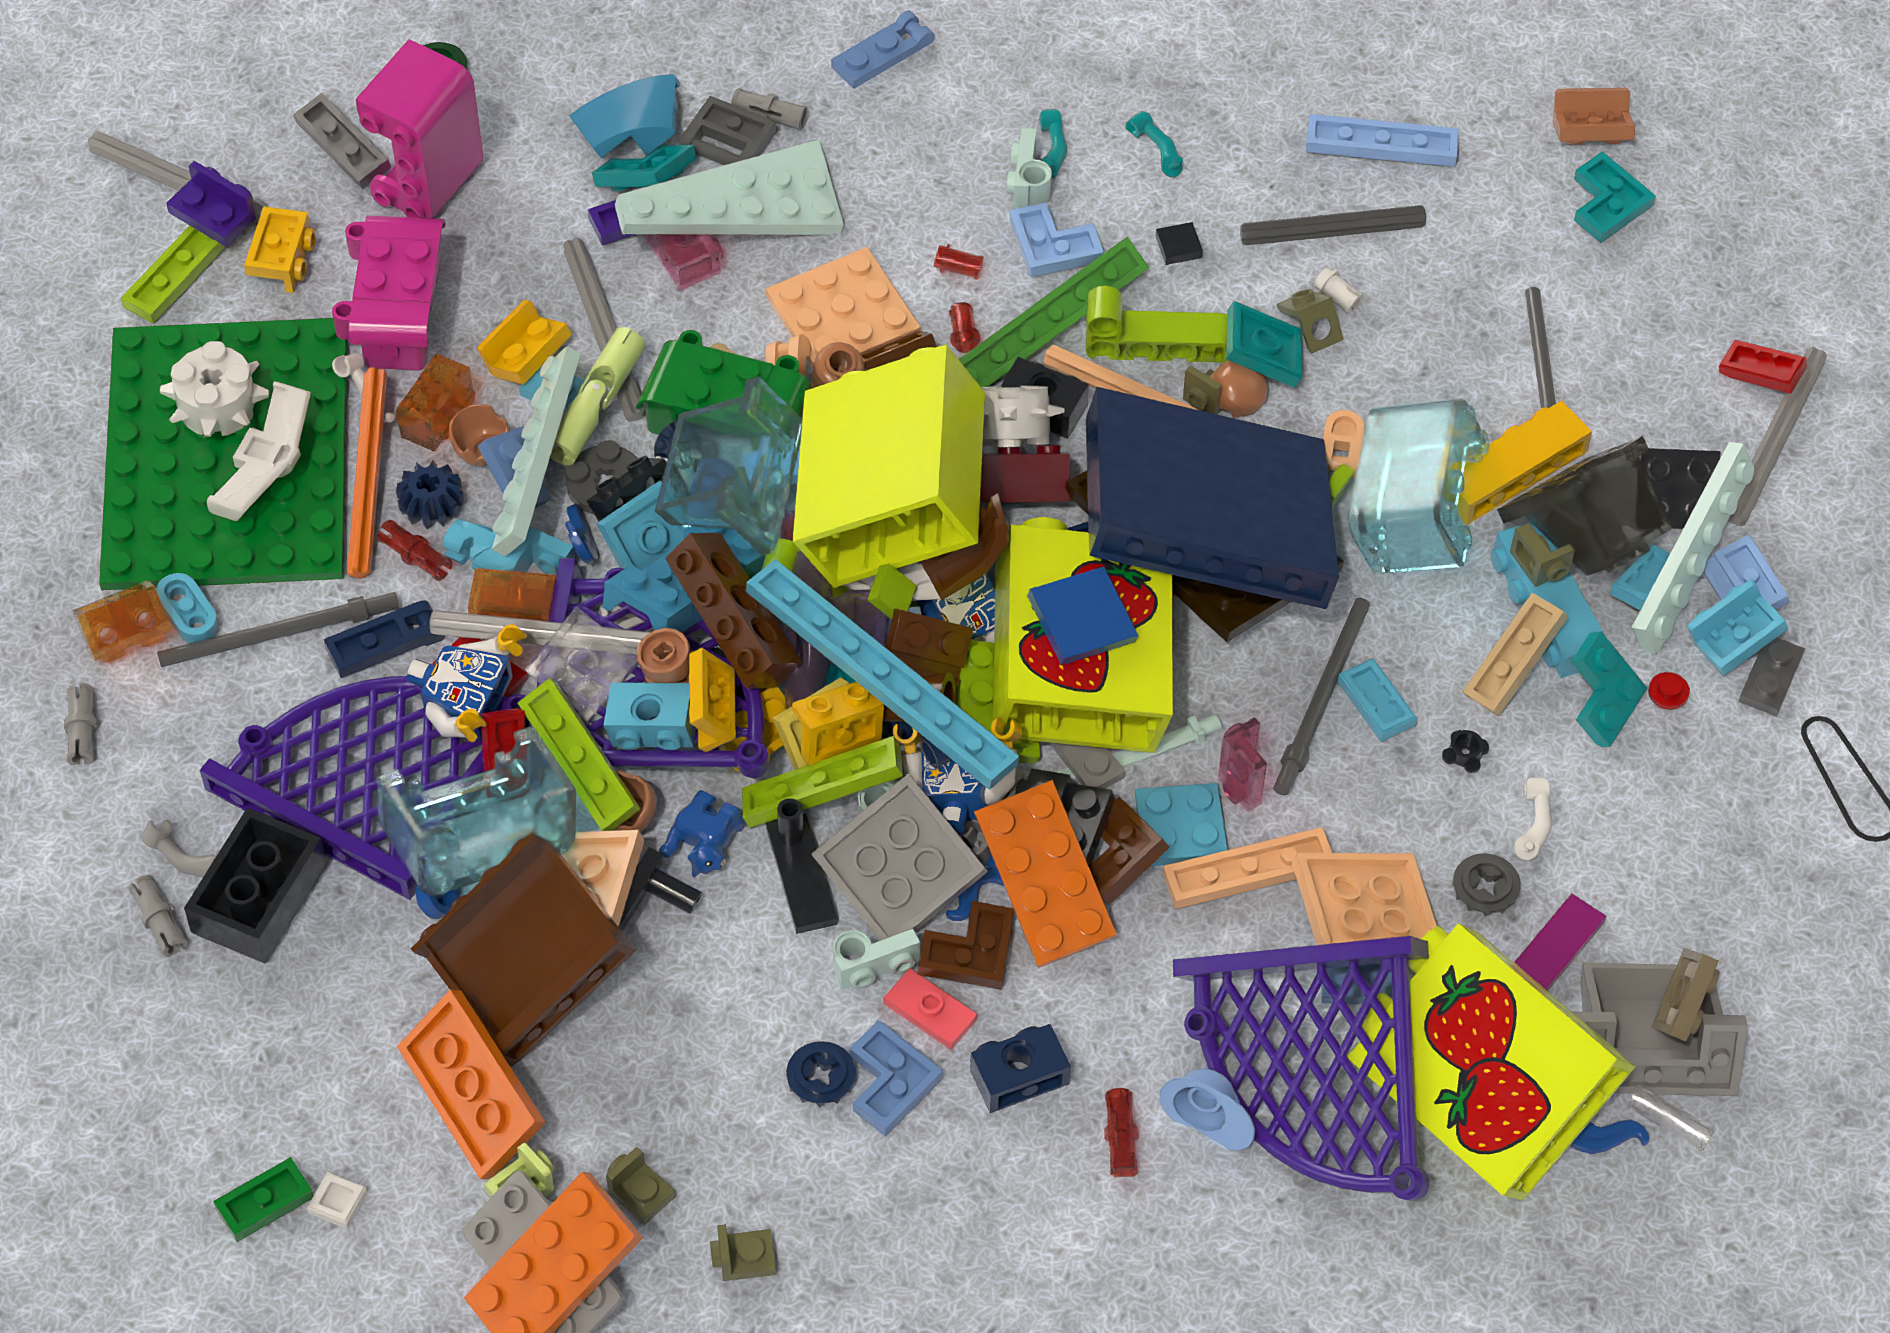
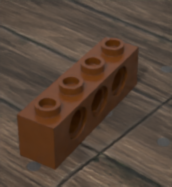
M690 533L665 558L746 689L778 687L802 663L772 613L746 592L747 581L750 579L721 533Z

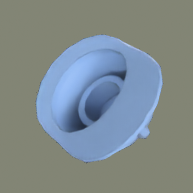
M1206 1068L1189 1071L1183 1078H1174L1166 1082L1160 1090V1104L1164 1112L1173 1121L1195 1128L1229 1150H1242L1249 1147L1254 1140L1255 1128L1251 1117L1243 1106L1239 1104L1231 1082L1224 1075Z

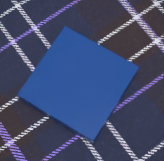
M1104 566L1031 588L1028 592L1027 597L1061 665L1129 645L1137 640L1138 634Z

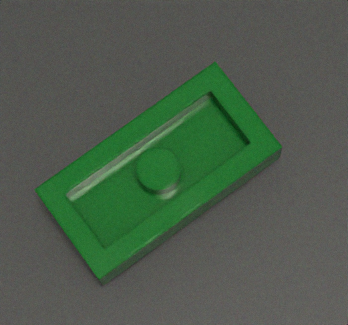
M290 1157L219 1197L213 1203L233 1238L238 1242L310 1201L314 1195L311 1187Z

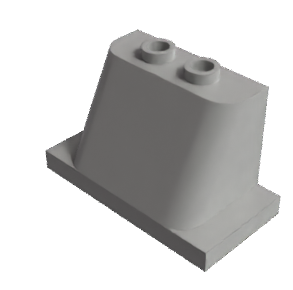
M1583 962L1581 973L1583 1012H1572L1636 1066L1614 1093L1738 1096L1748 1024L1745 1015H1723L1716 986L1711 994L1706 993L1700 1006V1010L1703 1011V1018L1698 1030L1694 1035L1689 1033L1687 1041L1652 1028L1677 965Z

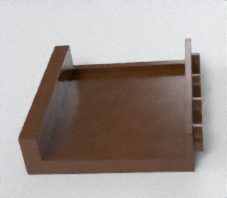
M533 832L519 839L513 845L511 852L498 865L489 868L482 875L481 881L468 894L456 899L451 905L450 911L437 923L427 927L422 932L420 940L410 948L413 953L426 958L449 989L461 990L509 1066H513L521 1061L636 951L550 840Z

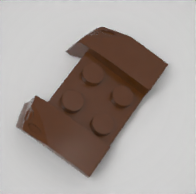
M998 493L991 497L986 510L980 501L978 544L920 561L941 600H944L986 574L1008 545L1010 526L1001 506Z

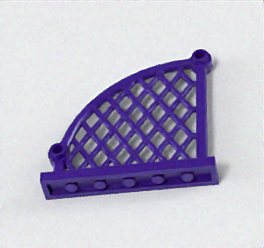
M576 559L559 560L549 622L576 624L578 613H581L594 621L588 624L589 626L624 629L615 624L614 621L633 614L644 622L628 630L647 631L653 628L648 615L625 602L618 605L621 609L604 617L591 609L603 603L605 581L624 570L623 568L618 567L609 570L604 579H583ZM581 595H597L580 603ZM703 619L682 632L688 640L692 652L703 648L732 667L727 657L723 658L710 650L719 646ZM702 629L712 639L699 644L687 637V635ZM544 646L537 687L551 678L557 682L564 694L579 702V704L573 706L577 714L590 709L602 716V718L586 725L596 743L603 748L601 750L612 766L738 767L742 775L753 779L762 777L769 769L771 761L767 748L763 744L764 712L760 689H746L735 670L734 672L737 676L735 678V688L742 685L745 700L735 695V713L744 710L747 712L748 728H739L735 725V739L747 737V740L742 742L736 751L715 750L729 742L707 752L703 750H663L660 747H653L654 750H612L614 747H612L610 740L595 733V731L604 727L606 708L601 706L600 703L608 700L610 683H614L604 676L623 668L635 676L622 683L646 682L641 668L632 664V662L637 660V655L628 654L620 657L612 652L585 650L570 658L572 648ZM597 654L612 662L595 671L581 663ZM568 667L584 675L565 685ZM593 681L608 689L592 698H588L576 691ZM530 723L523 766L531 784L548 785L551 766L559 765ZM696 728L694 742L698 744V728Z
M390 676L363 680L337 687L291 708L265 727L258 725L248 726L239 735V753L227 767L209 758L199 771L204 788L208 792L244 811L246 808L252 809L321 837L325 855L411 900L416 894L418 877L417 871L413 867L420 859L421 849L424 845L435 840L484 775L483 751L481 750L461 777L458 776L459 754L482 745V740L466 741L460 744V737H451L450 749L431 756L432 740L440 737V733L437 729L432 730L433 724L427 718L424 708L405 715L406 699L420 694L423 687L407 682V676ZM397 692L392 696H389L385 699L378 701V694ZM515 694L510 698L503 696L496 711L520 708L518 702L526 695ZM369 696L368 706L349 713L351 700ZM341 704L340 717L321 725L322 711ZM396 704V720L377 727V711ZM525 715V728L527 731L529 730L530 721ZM312 716L311 730L292 737L293 727ZM368 716L367 732L348 740L349 723ZM424 718L423 734L404 742L405 725ZM339 728L338 744L319 752L320 735ZM395 730L394 746L375 754L376 738ZM283 734V741L273 745V741ZM311 740L310 756L290 764L291 748ZM367 742L366 758L346 766L347 750ZM422 744V761L402 769L403 752ZM282 752L281 768L261 776L262 762L266 761L270 756ZM338 754L337 771L317 779L318 762ZM394 756L393 773L374 781V765ZM450 759L449 775L430 783L431 766ZM251 763H253L252 781L242 776ZM309 766L308 783L288 791L289 775ZM365 769L364 785L345 793L346 776ZM421 771V787L401 796L402 779ZM280 779L279 795L262 787ZM336 781L335 798L316 805L317 789ZM392 783V800L372 808L373 791ZM454 783L455 786L432 816L428 815L429 793ZM307 793L306 810L290 802V800ZM364 795L363 812L343 820L344 803ZM420 798L419 815L400 822L401 805ZM335 808L334 825L316 816ZM391 810L390 827L371 835L372 818ZM362 823L361 839L344 831ZM425 823L401 856L398 855L399 833ZM390 837L389 854L372 846Z
M1402 936L1173 960V977L1192 981L1194 984V1008L1185 1017V1031L1189 1037L1200 1042L1208 1069L1224 1075L1231 1082L1239 1104L1243 1106L1253 1122L1255 1128L1254 1141L1291 1169L1321 1183L1341 1189L1367 1193H1393L1396 1197L1408 1201H1417L1426 1195L1430 1181L1426 1171L1418 1166L1409 960L1428 959V941L1413 936ZM1381 963V968L1370 987L1358 970V965ZM1349 966V971L1338 990L1326 973V968ZM1317 969V974L1306 993L1295 977V971ZM1389 972L1392 973L1393 1018L1389 1017L1377 998ZM1285 973V977L1274 996L1264 981L1263 975ZM1254 976V980L1243 999L1232 983V978ZM1222 979L1223 982L1211 1004V980ZM1354 981L1365 996L1356 1017L1345 1002V998ZM1322 984L1333 999L1324 1020L1313 1005V1001ZM1290 987L1301 1002L1292 1022L1281 1007ZM1259 990L1270 1006L1261 1025H1259L1250 1011V1007ZM1227 993L1238 1008L1229 1028L1218 1012ZM1371 1007L1382 1022V1026L1373 1043L1362 1028V1024ZM1339 1010L1350 1025V1029L1341 1046L1330 1031V1027ZM1307 1013L1318 1028L1309 1049L1298 1033ZM1275 1016L1287 1032L1277 1051L1266 1035ZM1244 1019L1255 1034L1246 1054L1235 1039ZM1391 1028H1394L1396 1074L1391 1072L1379 1054ZM1221 1033L1224 1039L1219 1047L1216 1038ZM1356 1036L1368 1053L1358 1072L1347 1057ZM1324 1039L1335 1054V1058L1326 1075L1315 1060ZM1292 1042L1303 1057V1061L1294 1078L1283 1062ZM1261 1045L1272 1061L1263 1080H1261L1251 1064ZM1229 1048L1240 1063L1233 1080L1224 1063V1058ZM1373 1063L1385 1079L1376 1099L1364 1083ZM1341 1066L1353 1082L1344 1101L1341 1100L1332 1086ZM1309 1068L1320 1083V1087L1311 1104L1300 1088ZM1277 1072L1280 1073L1289 1087L1280 1106L1277 1105L1268 1091ZM1246 1074L1257 1090L1249 1107L1238 1092ZM1394 1084L1397 1087L1398 1131L1394 1129L1381 1109ZM1358 1093L1361 1094L1370 1108L1361 1128H1359L1349 1112ZM1326 1095L1338 1111L1329 1130L1326 1129L1317 1115ZM1294 1098H1296L1306 1114L1296 1133L1285 1117ZM1262 1101L1265 1102L1274 1116L1268 1129L1255 1116ZM1376 1119L1387 1134V1138L1378 1155L1367 1140V1136ZM1343 1122H1345L1355 1138L1346 1157H1344L1334 1141ZM1311 1124L1323 1141L1313 1160L1302 1144ZM1279 1127H1281L1290 1141V1146L1284 1144L1275 1136ZM1399 1140L1400 1166L1395 1168L1391 1175H1383V1166L1395 1142ZM1360 1149L1363 1150L1372 1164L1374 1175L1355 1173L1351 1168ZM1328 1151H1330L1341 1170L1322 1164Z

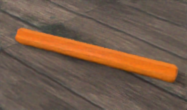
M376 367L368 368L363 378L347 565L348 575L358 579L366 578L371 573L387 384L386 371Z

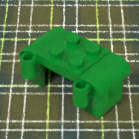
M686 330L680 334L678 340H669L663 344L638 400L636 409L641 410L645 403L647 429L649 432L657 435L668 424L680 420L679 416L746 434L751 429L752 454L797 441L802 430L804 395L806 390L811 389V383L804 375L799 373V361L794 356H781L773 365L772 363L703 346L702 336L699 332Z

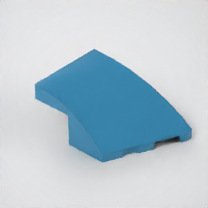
M674 74L640 79L600 95L577 109L569 117L600 158L629 136L634 139L647 156L676 133L677 121L675 120V115L678 112V102L675 99V88L680 86V82Z

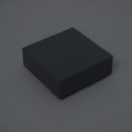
M1193 222L1156 229L1155 237L1165 265L1202 258L1203 250Z

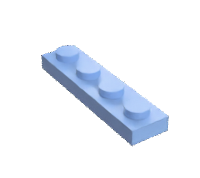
M1309 114L1306 152L1455 167L1459 128Z

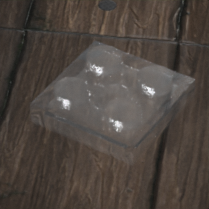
M576 606L524 670L540 684L549 678L556 681L577 714L590 723L608 702L610 683H623L639 663L634 652Z

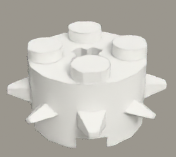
M217 341L207 342L203 347L187 353L178 363L172 366V382L160 387V393L175 400L178 409L169 420L171 423L182 420L187 428L200 435L204 433V437H211L214 432L221 431L222 436L229 435L249 425L254 415L253 408L255 403L269 397V390L254 384L252 380V373L259 366V363L257 361L247 363L241 354L225 347L222 342Z
M981 387L985 392L983 445H993L994 439H997V447H1019L1026 438L1027 444H1049L1050 416L1064 413L1065 408L1049 404L1048 387Z

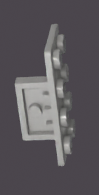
M516 1170L462 1228V1234L491 1269L546 1211L553 1201H548L524 1171ZM619 1264L554 1333H593L625 1298L624 1294L611 1279L621 1269Z

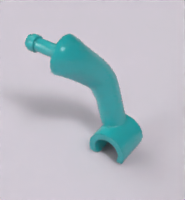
M1045 109L1040 113L1039 122L1041 131L1049 130L1052 144L1051 150L1041 161L1047 163L1051 168L1052 179L1057 175L1065 159L1067 145L1062 130V117L1059 110Z
M1140 111L1132 116L1126 123L1125 129L1136 138L1145 133L1160 149L1162 172L1168 177L1180 175L1183 169V158L1178 155L1173 140L1154 125L1151 115L1146 111Z

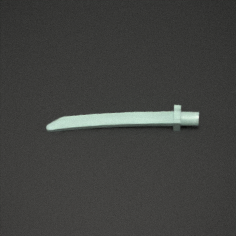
M1216 714L1197 721L1194 715L1187 719V726L1164 734L1155 753L1121 750L1112 753V755L1121 767L1195 740L1198 744L1205 741V736L1222 729V725ZM1069 768L1054 771L1057 773L1070 774L1071 778H1075V776Z

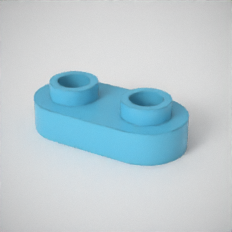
M174 573L164 577L156 588L159 606L179 636L189 643L214 637L218 630L215 610L193 578L183 573ZM176 595L185 596L179 601L172 600V598ZM200 622L204 624L199 628H191L195 623Z

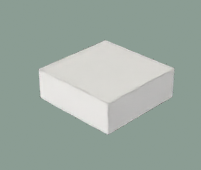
M327 1172L307 1207L308 1214L348 1229L368 1193L367 1188Z

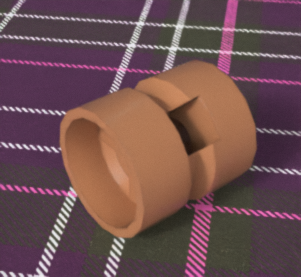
M670 628L654 630L647 634L639 643L636 652L637 661L645 675L646 682L689 683V654L692 653V650L684 634Z

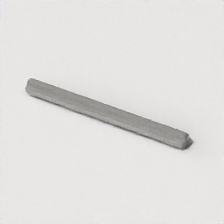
M100 131L94 132L92 137L88 139L90 152L178 191L191 179L188 170ZM253 200L256 219L252 224L257 225L263 206H269Z
M580 238L567 240L563 245L564 254L599 349L602 352L616 328L583 240ZM631 371L616 394L625 419L629 422L641 420L646 415L644 404L641 410L636 409L641 395Z
M1815 347L1807 349L1804 355L1807 359V368L1792 394L1785 393L1752 459L1754 465L1753 478L1745 486L1738 500L1737 509L1734 514L1730 515L1728 522L1737 526H1744L1825 364L1827 355L1823 350H1818Z
M440 610L432 612L429 622L430 632L435 635L488 640L497 637L501 629L506 625L514 624L527 635L525 639H521L517 643L637 655L639 643L647 634L651 633L648 631Z

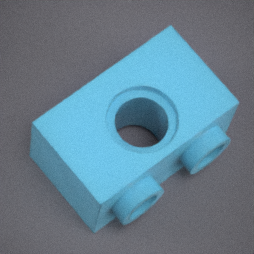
M610 683L604 727L612 747H620L626 750H634L638 747H660L665 750L693 747L696 727L690 724L689 717L690 683Z

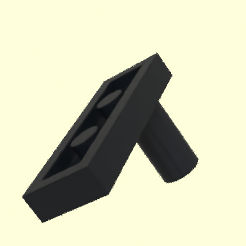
M792 798L784 799L777 807L778 820L766 822V831L795 932L799 934L837 925V917L823 869L811 855L817 849L806 813L803 814L802 805L799 801Z
M648 847L636 867L619 923V928L622 932L647 892L689 914L694 910V904L698 903L701 898V891L660 870L664 854L651 847Z

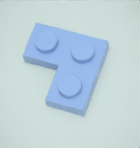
M1047 203L1010 210L1009 220L1030 277L1086 266L1104 253L1094 224L1057 231Z

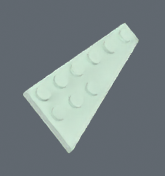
M819 139L622 193L617 196L615 203L622 234L828 235L841 232L844 226Z

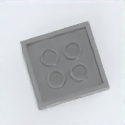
M909 774L811 854L880 941L914 929L916 932L988 872Z

